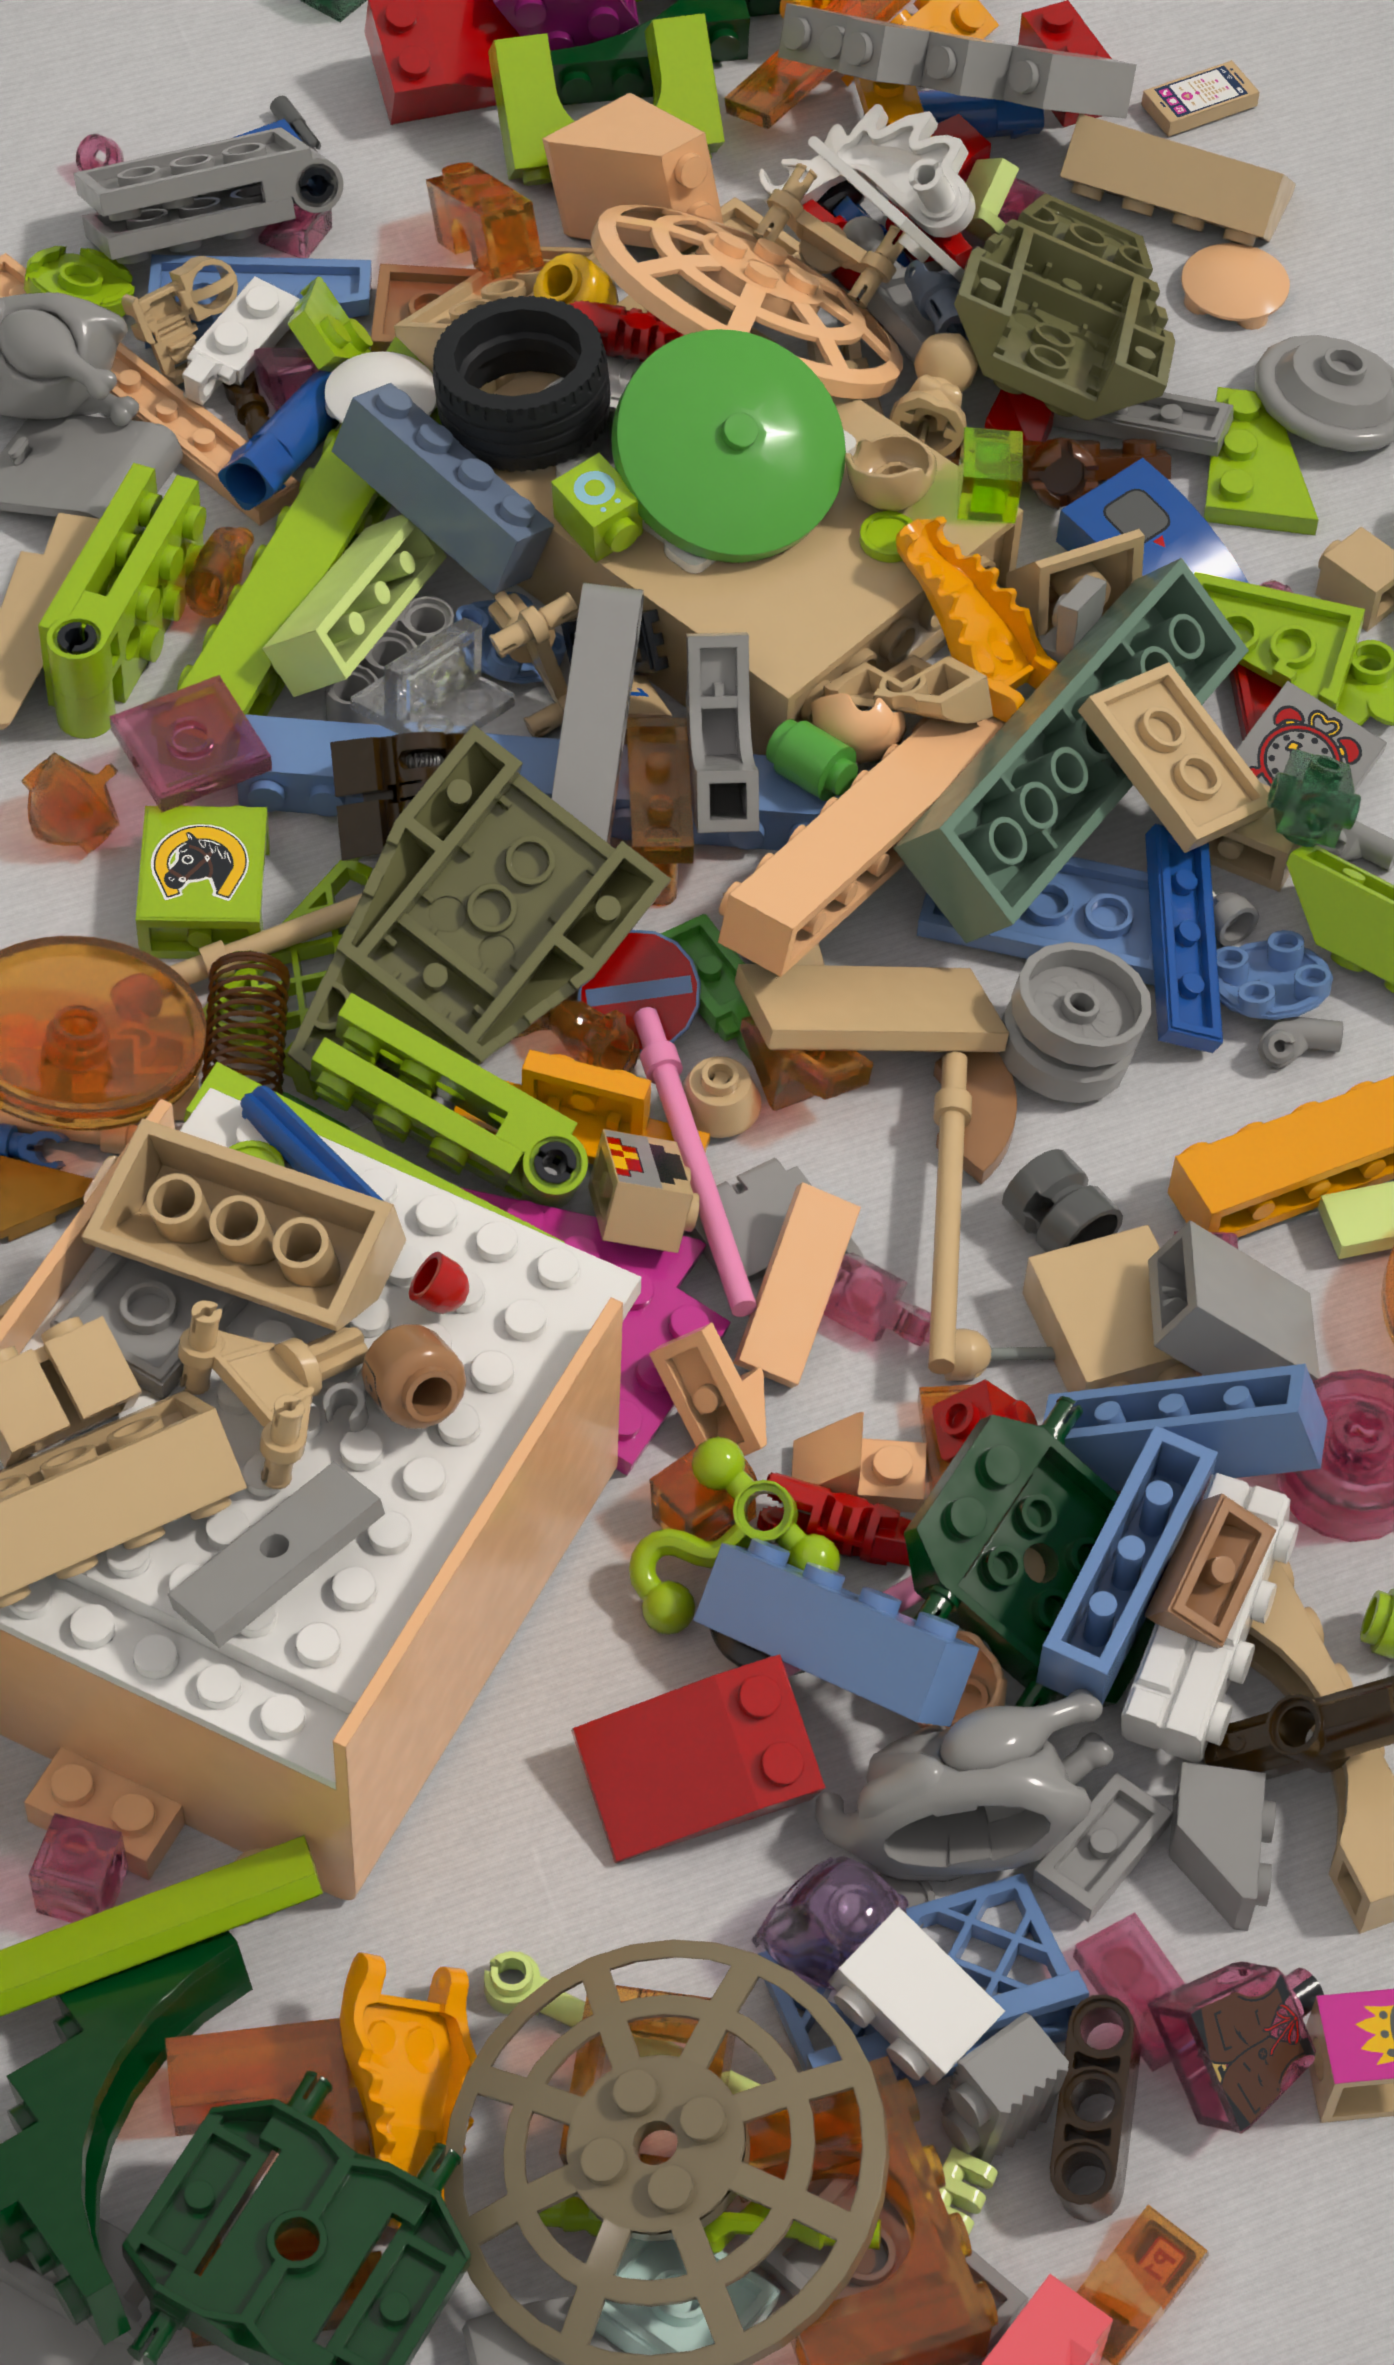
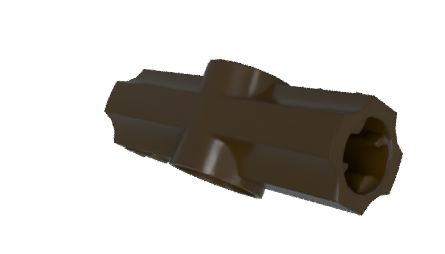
M1394 1676L1315 1699L1301 1694L1288 1695L1279 1700L1270 1712L1229 1723L1220 1746L1208 1742L1205 1750L1206 1765L1266 1773V1780L1307 1768L1319 1773L1333 1772L1342 1767L1350 1756L1394 1744ZM1315 1725L1312 1737L1306 1742L1309 1730Z

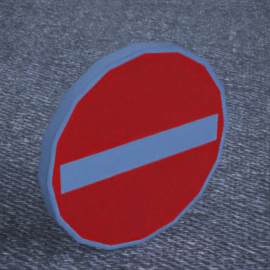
M631 930L595 977L578 990V1002L586 1024L601 1041L624 1052L641 1053L643 1046L633 1019L634 1014L646 1007L656 1009L667 1041L674 1043L689 1030L700 1008L701 981L694 960L678 942L656 931Z

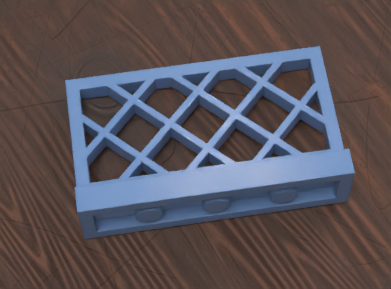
M1023 1873L902 1909L919 1927L921 1924H924L922 1928L939 1924L960 1932L948 1955L979 1986L986 1988L985 1992L1005 2010L964 2056L1024 2013L1033 2017L1053 2043L1066 2040L1072 2011L1082 2000L1089 1997V1991L1079 1970L1071 1972ZM1014 1900L1023 1917L1015 1934L980 1921L987 1908ZM891 1913L758 1953V1955L786 1969L805 1964L825 1972L826 1974L817 1992L827 2000L833 1989L828 1983L830 1978L852 1955L854 1949L859 1948ZM1029 1932L1031 1933L1034 1941L1027 1939ZM972 1937L1006 1950L995 1972L960 1959ZM1020 1955L1046 1965L1052 1978L1027 1985L1011 1979L1007 1975L1017 1956ZM764 1980L802 2070L805 2071L842 2060L835 2045L817 2051L814 2050L808 2033L816 2020L807 2009L782 1989ZM829 2002L854 2033L875 2074L881 2098L930 2083L924 2076L917 2081L905 2074L892 2061L886 2051L891 2044L870 2023L866 2028L858 2026L840 2010L837 2004ZM797 2008L805 2011L802 2018H800ZM956 2063L941 2079L954 2075L953 2072L956 2071L955 2067L958 2064ZM854 2089L810 2102L813 2109L825 2115L858 2105Z

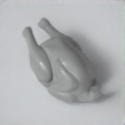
M29 293L0 298V416L15 417L23 420H53L69 415L89 416L102 413L110 416L114 425L119 427L127 426L139 411V403L130 396L117 397L109 392L117 384L116 375L111 369L117 347L128 331L125 320L104 307L63 293Z
M1076 1689L1066 1698L1049 1704L1034 1707H988L964 1716L949 1728L930 1725L890 1743L884 1749L873 1754L866 1777L867 1785L860 1792L857 1810L854 1813H844V1800L840 1795L825 1792L816 1799L815 1819L829 1842L874 1865L876 1870L886 1877L898 1880L946 1882L961 1878L963 1875L983 1874L1023 1867L1042 1859L1088 1816L1091 1810V1800L1085 1788L1075 1786V1784L1092 1770L1108 1765L1113 1759V1749L1100 1735L1091 1732L1082 1737L1077 1748L1061 1761L1056 1749L1047 1739L1053 1732L1072 1724L1097 1720L1103 1713V1705L1087 1689Z

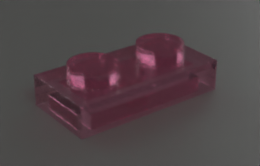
M1135 1912L1075 1945L1073 1958L1099 1995L1106 1994L1116 1997L1128 2007L1140 2035L1141 2057L1152 2072L1203 2044L1191 2015L1202 2007Z

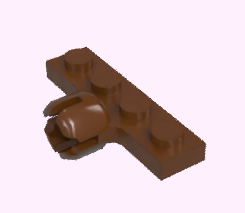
M1063 437L1050 439L1046 442L1031 440L1013 441L1010 443V450H988V443L962 441L952 454L945 457L981 482L1015 481L1029 483L1041 502L1057 510L1060 507L1068 506L1096 488L1099 483L1098 481L1112 478L1141 458L1149 462L1167 479H1171L1172 457L1163 448H1156L1155 440L1149 439L1123 440L1122 449H1100L1099 441L1074 440Z

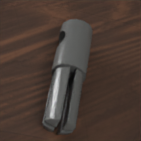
M283 95L275 98L270 104V110L278 120L285 119L302 142L316 152V149L320 150L321 143L306 125V121L291 101Z

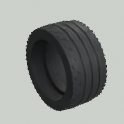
M512 296L505 299L500 298L496 301L486 302L483 305L480 304L476 308L468 310L467 313L461 314L458 319L452 321L450 326L446 327L445 332H442L440 339L437 341L433 354V383L441 424L451 432L453 437L479 460L487 463L492 469L526 472L527 470L536 471V469H546L550 466L554 467L559 463H565L569 459L575 458L579 453H583L587 447H590L598 439L599 434H602L603 428L606 427L611 398L606 351L598 328L578 308L575 309L574 306L567 305L563 301H556L555 299H547L545 297ZM520 372L553 373L564 378L560 383L540 392L518 396L489 394L480 390L485 384L504 375Z

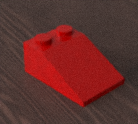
M368 0L364 32L390 125L497 106L488 51L494 40L521 36L496 7L494 0Z
M780 1654L712 1675L579 1725L571 1730L615 1863L810 1801L826 1788Z

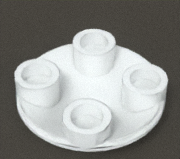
M381 351L354 356L337 366L327 379L325 385L326 412L330 417L343 423L353 397L392 383L398 389L407 393L412 401L430 416L437 407L433 374L418 360L399 353Z

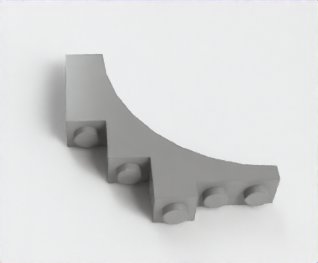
M786 3L778 58L838 71L841 74L876 82L920 86L960 96L1004 100L1045 110L1125 119L1127 118L1137 64L1099 56L968 37Z

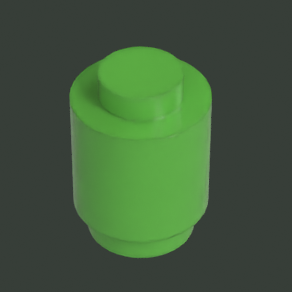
M793 719L784 721L774 731L766 748V758L774 764V770L777 774L822 801H828L836 795H843L850 789L858 774L856 751L854 748L808 721L797 722Z

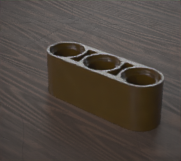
M1106 1994L1092 1995L1082 2000L1072 2011L1068 2023L1064 2056L1069 2061L1068 2072L1059 2092L1050 2161V2181L1064 2209L1074 2218L1085 2222L1101 2221L1111 2216L1120 2206L1125 2187L1141 2057V2039L1132 2014L1122 2001ZM1103 2023H1113L1124 2029L1120 2041L1109 2049L1098 2050L1087 2044L1090 2032ZM1094 2094H1104L1115 2100L1112 2112L1101 2121L1088 2122L1078 2117L1081 2103ZM1084 2166L1101 2168L1106 2174L1103 2185L1090 2195L1072 2193L1068 2187L1071 2176Z

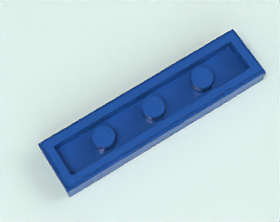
M1155 823L1145 834L1158 1041L1213 1053L1223 1044L1209 842L1184 853L1166 827Z

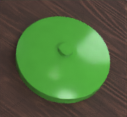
M715 329L690 333L676 338L660 347L640 365L625 387L615 410L611 438L614 465L627 488L638 500L639 516L666 541L695 556L720 562L743 563L758 561L783 553L803 540L819 524L831 508L839 492L845 469L846 448L842 422L832 397L817 375L800 358L786 348L764 337L736 330Z

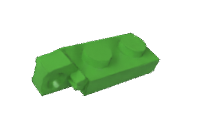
M702 914L660 933L678 942L694 960L701 981L700 1008L698 1012L714 1033H718L719 1037L725 1042L736 1038L739 1048L754 1065L776 1056V1050L768 1049L734 983L738 964L745 963L736 952L718 943L720 931L706 914Z

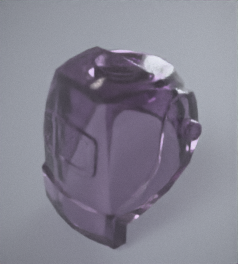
M846 1856L834 1859L830 1857L815 1865L785 1892L766 1915L751 1940L756 1948L761 1945L780 1965L792 1971L801 1979L816 1987L835 1990L828 1981L838 1968L898 1906L907 1914L906 1908L909 1906V1902L905 1896L898 1894L882 1877L867 1866Z

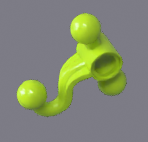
M714 1437L699 1444L693 1453L692 1470L698 1482L707 1489L716 1491L726 1490L735 1500L733 1506L735 1524L715 1541H707L688 1532L671 1528L653 1531L637 1544L631 1554L628 1568L631 1585L643 1600L641 1608L647 1625L657 1633L670 1635L679 1633L688 1627L694 1617L695 1602L689 1589L681 1583L670 1580L661 1581L656 1574V1564L664 1556H674L693 1565L711 1569L722 1543L748 1548L752 1538L771 1544L777 1543L781 1548L788 1550L790 1556L787 1564L803 1571L806 1563L810 1562L838 1572L840 1556L838 1549L831 1540L818 1534L806 1535L796 1524L798 1518L797 1505L791 1494L784 1487L769 1480L754 1481L744 1471V1453L738 1444L728 1438ZM762 1494L776 1495L781 1499L784 1506L782 1521L772 1530L760 1531L754 1529L749 1523L747 1515L750 1503L754 1498Z

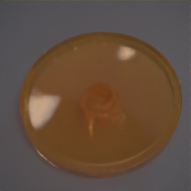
M86 936L43 937L17 943L0 950L1 1111L21 1120L55 1129L73 1131L108 1130L139 1123L142 1118H147L160 1099L174 1105L192 1087L203 1064L207 1033L206 1018L202 1005L193 989L170 966L132 946L112 940Z

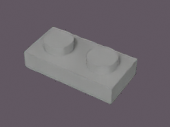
M1116 1772L1091 1801V1810L1088 1816L1036 1866L1032 1882L1089 1923L1169 1827L1173 1811Z

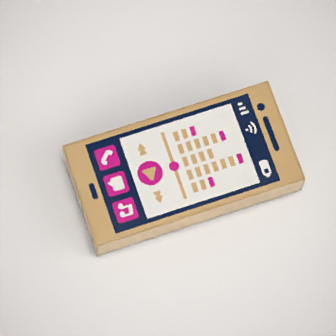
M1231 60L1143 90L1141 105L1169 137L1256 107L1260 92Z

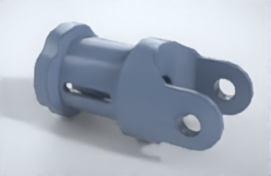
M919 260L912 261L905 271L904 280L921 316L933 323L936 334L944 332L959 333L969 342L954 305L960 282L947 270H942L938 273L928 271L924 263L922 264Z

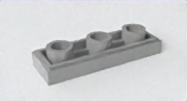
M333 1461L169 1592L168 1597L173 1610L215 1646L220 1648L385 1515L381 1499Z

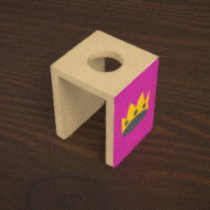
M1394 1989L1316 1996L1302 2037L1303 2039L1308 2037L1315 2055L1307 2056L1320 2123L1394 2116Z

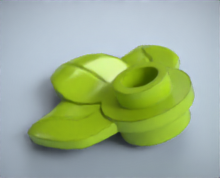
M1365 640L1357 643L1337 708V712L1360 726L1370 716L1383 724L1394 726V651L1387 644L1377 640Z

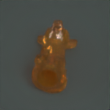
M570 996L515 1037L527 1036L541 1030H551L576 1061L609 1070L631 1072L637 1064L640 1053L638 1038L626 1025V1016L618 1010L603 1014L583 1001L570 1000Z

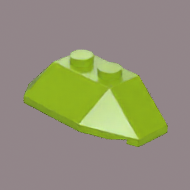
M1312 842L1292 851L1286 864L1315 944L1332 952L1330 957L1338 965L1356 972L1366 970L1384 979V986L1394 993V885Z

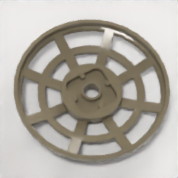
M672 1939L631 1944L590 1957L552 1977L521 2001L488 2037L465 2076L451 2113L445 2156L451 2148L461 2157L462 2161L457 2165L444 2186V2201L471 2253L470 2266L467 2272L473 2284L504 2324L534 2350L561 2365H752L785 2347L822 2316L848 2285L870 2246L885 2200L890 2159L887 2117L875 2074L854 2033L826 1998L795 1973L756 1953L716 1942ZM669 1958L711 1960L731 1966L710 2001L691 1996L658 1995L634 1998L621 2003L611 1970L636 1962ZM759 1978L778 1986L807 2009L831 2038L842 2060L797 2072L792 2060L773 2036L752 2019L739 2013ZM583 1983L593 2015L578 2022L559 2037L534 2064L527 2078L492 2067L501 2051L530 2018L562 1993ZM658 2017L689 2018L698 2021L680 2057L671 2055L640 2057L628 2023ZM727 2032L742 2040L760 2056L772 2071L776 2080L733 2095L726 2084L708 2068ZM601 2036L612 2070L597 2080L583 2097L548 2085L552 2076L572 2054L593 2038ZM854 2089L860 2113L862 2154L857 2190L850 2211H847L807 2191L812 2178L816 2150L814 2116L810 2102ZM479 2095L513 2106L508 2119L503 2148L504 2181L507 2195L469 2216L464 2196L463 2151L469 2116L476 2097ZM787 2109L790 2119L791 2147L788 2169L784 2180L748 2165L750 2137L747 2123ZM535 2113L568 2125L569 2130L566 2144L568 2164L528 2183L526 2176V2144L533 2114ZM659 2130H666L676 2134L678 2140L677 2148L668 2161L659 2165H649L640 2160L639 2149L641 2143L649 2134ZM577 2194L581 2196L591 2212L602 2222L586 2263L574 2257L555 2240L539 2215L540 2212ZM736 2195L771 2209L765 2220L744 2243L728 2256L716 2262L704 2227L717 2219L732 2203ZM794 2221L836 2241L825 2262L798 2294L764 2321L745 2331L743 2330L727 2286L743 2278L764 2261L786 2236ZM519 2225L524 2237L542 2261L565 2281L577 2287L561 2333L539 2321L509 2294L489 2267L480 2248L481 2245ZM630 2238L643 2241H669L675 2239L687 2271L686 2275L657 2280L630 2279L615 2275ZM698 2299L715 2342L692 2351L657 2355L612 2352L590 2345L606 2300L625 2305L656 2307L683 2304Z

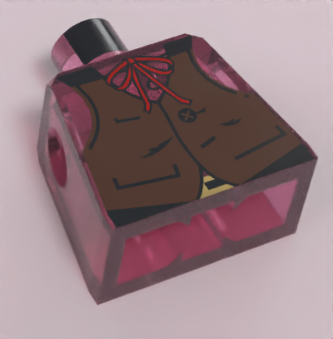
M1243 1961L1235 1962L1160 1995L1147 2003L1198 2124L1240 2134L1244 2133L1314 2063L1316 2049L1303 2018L1311 2013L1316 1996L1324 1995L1317 1979L1304 1968H1296L1284 1976L1277 1967Z

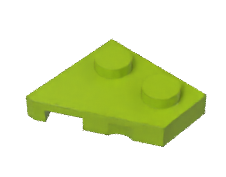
M317 276L301 290L300 293L303 298L296 303L293 309L295 313L290 317L288 326L318 370L333 372L344 361L360 354L372 352L370 347L373 345V341L366 329L355 319H349L321 277Z

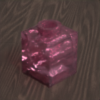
M54 1813L28 1874L36 1913L73 1923L113 1908L129 1871L122 1832Z

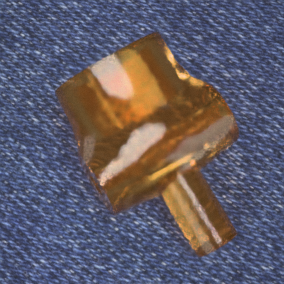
M244 527L218 528L200 549L185 585L186 601L192 611L206 618H214L220 615L224 607L227 606L235 585L241 584L245 556L254 543V535L249 529Z

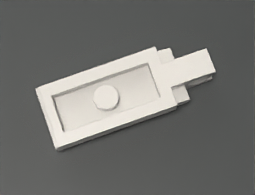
M254 276L192 347L187 357V364L189 366L182 374L185 385L184 397L203 406L223 382L229 386L233 383L240 386L290 329L288 322L295 313L293 309L300 299Z

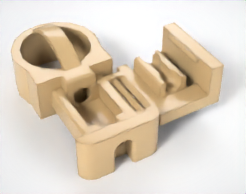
M207 256L193 257L179 268L169 272L172 280L171 283L139 299L125 294L121 302L125 314L132 316L136 323L131 325L135 338L151 345L162 375L176 386L184 382L182 374L189 365L187 362L176 368L174 365L186 360L192 347L196 344L195 339L197 337L193 332L197 331L198 328L196 323H191V320L199 322L211 315L223 313L237 296V276L231 266L222 260ZM208 265L215 266L221 279L203 288L193 290V281L198 271ZM218 294L217 298L210 304H198V301ZM175 296H177L180 301L176 302Z

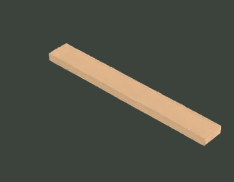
M7 253L0 256V298L26 294L23 289L26 268ZM121 342L119 343L111 369L116 375L117 384L109 392L117 397L130 396L139 403V411L131 420L162 424L168 427L176 435L182 448L183 458L180 463L259 526L279 514L284 506L293 504L299 494L300 482L290 476L284 483L286 485L284 489L251 510L242 509L220 482L218 473L230 461L232 453L247 443V441L203 406L184 397V392Z

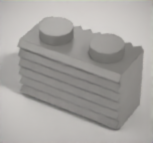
M1027 2013L1022 2014L957 2061L956 2071L953 2072L954 2076L951 2078L952 2082H950V2087L946 2093L947 2097L944 2098L945 2102L942 2103L943 2107L941 2108L943 2114L941 2121L947 2136L959 2150L966 2154L972 2152L976 2158L991 2164L994 2155L1002 2156L1005 2147L1013 2148L1017 2138L1025 2139L1028 2130L1036 2131L1039 2122L1047 2123L1067 2075L1069 2061L1031 2015Z

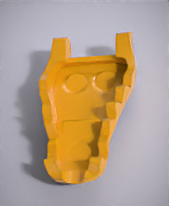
M945 517L916 519L904 526L896 535L897 552L924 590L939 620L951 657L987 676L993 716L1007 722L1025 702L1022 694L1015 689L1024 683H1028L1037 689L1059 663L1049 657L1042 648L1034 630L1029 608L1016 605V589L999 588L997 586L999 570L996 567L985 569L981 565V556L978 553L970 556L962 555L960 546L952 544L944 536L943 527L947 522Z
M358 1952L347 1974L339 2017L343 2050L363 2106L375 2158L389 2162L416 2177L432 2151L433 2145L435 2143L446 2145L451 2113L465 2076L477 2057L471 2040L466 2013L469 1989L468 1975L465 1969L453 1967L438 1968L432 1977L427 2001L381 1994L386 1976V1963L384 1959L379 1955ZM469 2116L467 2131L473 2126L474 2119ZM443 2188L442 2191H441V2192H442L441 2196H442V2198H443V2200H444V2188ZM392 2218L388 2226L399 2229L402 2223Z

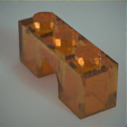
M469 162L446 166L442 169V175L426 179L439 244L455 255L471 250L474 268L492 280L544 266L533 203L530 199Z

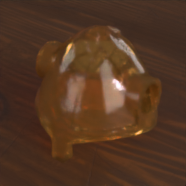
M53 751L46 760L38 764L21 780L22 784L29 790L28 820L33 836L42 842L54 845H79L87 855L92 853L120 826V821L106 786L107 782L117 775L118 770L110 763L104 766L98 774H95Z

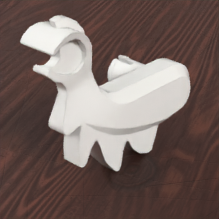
M875 104L852 129L850 135H847L842 125H833L824 144L863 179L874 185L926 233L934 237L946 238L958 234L971 222L976 209L975 199L968 186L958 175L969 152L959 138L949 135L931 137L937 129L938 123L930 111L907 115L886 126L889 117L880 104ZM820 155L811 160L790 158L782 159L781 164L789 173V177L798 163L807 166L799 182L804 180L810 169L817 174L816 180L813 181L800 202L802 205L811 199L818 201L831 187L846 180ZM760 169V182L769 196L774 189L782 190L785 183L775 186L764 169Z

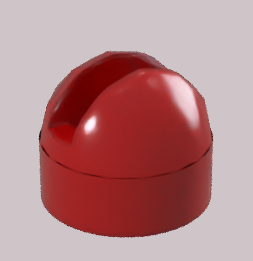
M434 1252L421 1264L414 1275L409 1288V1299L428 1311L440 1314L453 1312L466 1302L469 1294V1281L463 1268L456 1261L441 1252Z

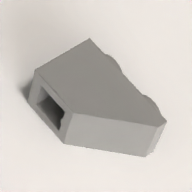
M1182 1762L1173 1795L1169 1857L1233 1929L1248 1931L1255 1905L1267 1907L1271 1888L1272 1864L1260 1863L1261 1842H1272L1276 1818V1801L1264 1800L1266 1773Z

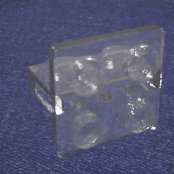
M464 617L384 666L383 677L351 696V710L397 734L444 732L445 734L464 733L465 735L473 724L480 729L515 706V694L481 676L482 626Z

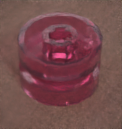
M1363 1369L1331 1372L1313 1382L1328 1420L1321 1469L1276 1474L1280 1493L1285 1494L1291 1499L1290 1510L1298 1521L1322 1536L1347 1542L1380 1539L1394 1531V1378Z

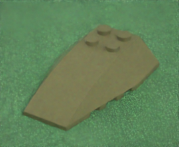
M1044 193L1021 212L1018 221L1015 219L1010 220L1005 224L1000 235L996 233L991 235L986 240L983 249L978 246L971 251L954 305L983 375L991 378L997 387L1011 394L1025 393L1041 400L1049 410L1060 416L1073 417L1075 415L1086 421L1160 397L1167 387L1175 339L1173 332L1164 330L1169 320L1166 309L1156 305L1160 290L1158 283L1149 279L1153 267L1143 236Z
M473 724L395 820L386 844L370 874L362 896L348 926H346L325 976L322 978L288 1052V1056L310 1073L311 1059L324 1037L342 1046L344 1041L335 1036L337 1017L350 993H353L476 1065H480L593 979L670 883L671 878L625 842L621 841L616 848L608 844L520 775L523 763ZM379 1061L375 1064L376 1067L398 1078L399 1072ZM433 1093L431 1098L435 1099L438 1095ZM353 1104L351 1105L370 1121L374 1119L369 1113Z

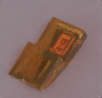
M1150 2205L1146 2206L1105 2262L1103 2260L1099 2261L1076 2292L1113 2319L1102 2355L1111 2365H1121L1159 2321L1209 2256L1206 2248Z

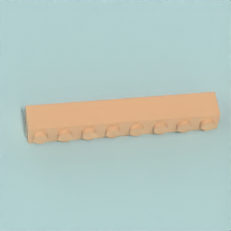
M994 716L976 723L967 724L923 717L915 726L912 734L900 745L897 743L892 744L885 752L882 760L870 771H861L849 790L839 798H830L817 818L807 826L803 824L798 826L785 846L775 854H766L759 862L753 874L742 883L736 881L728 888L719 907V914L724 916L718 943L782 977L905 864L893 849L894 846L1006 722Z

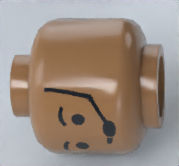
M403 1324L384 1332L372 1343L365 1354L361 1371L365 1390L392 1422L408 1429H425L445 1420L456 1410L461 1402L467 1382L464 1365L455 1352L435 1331L419 1324Z

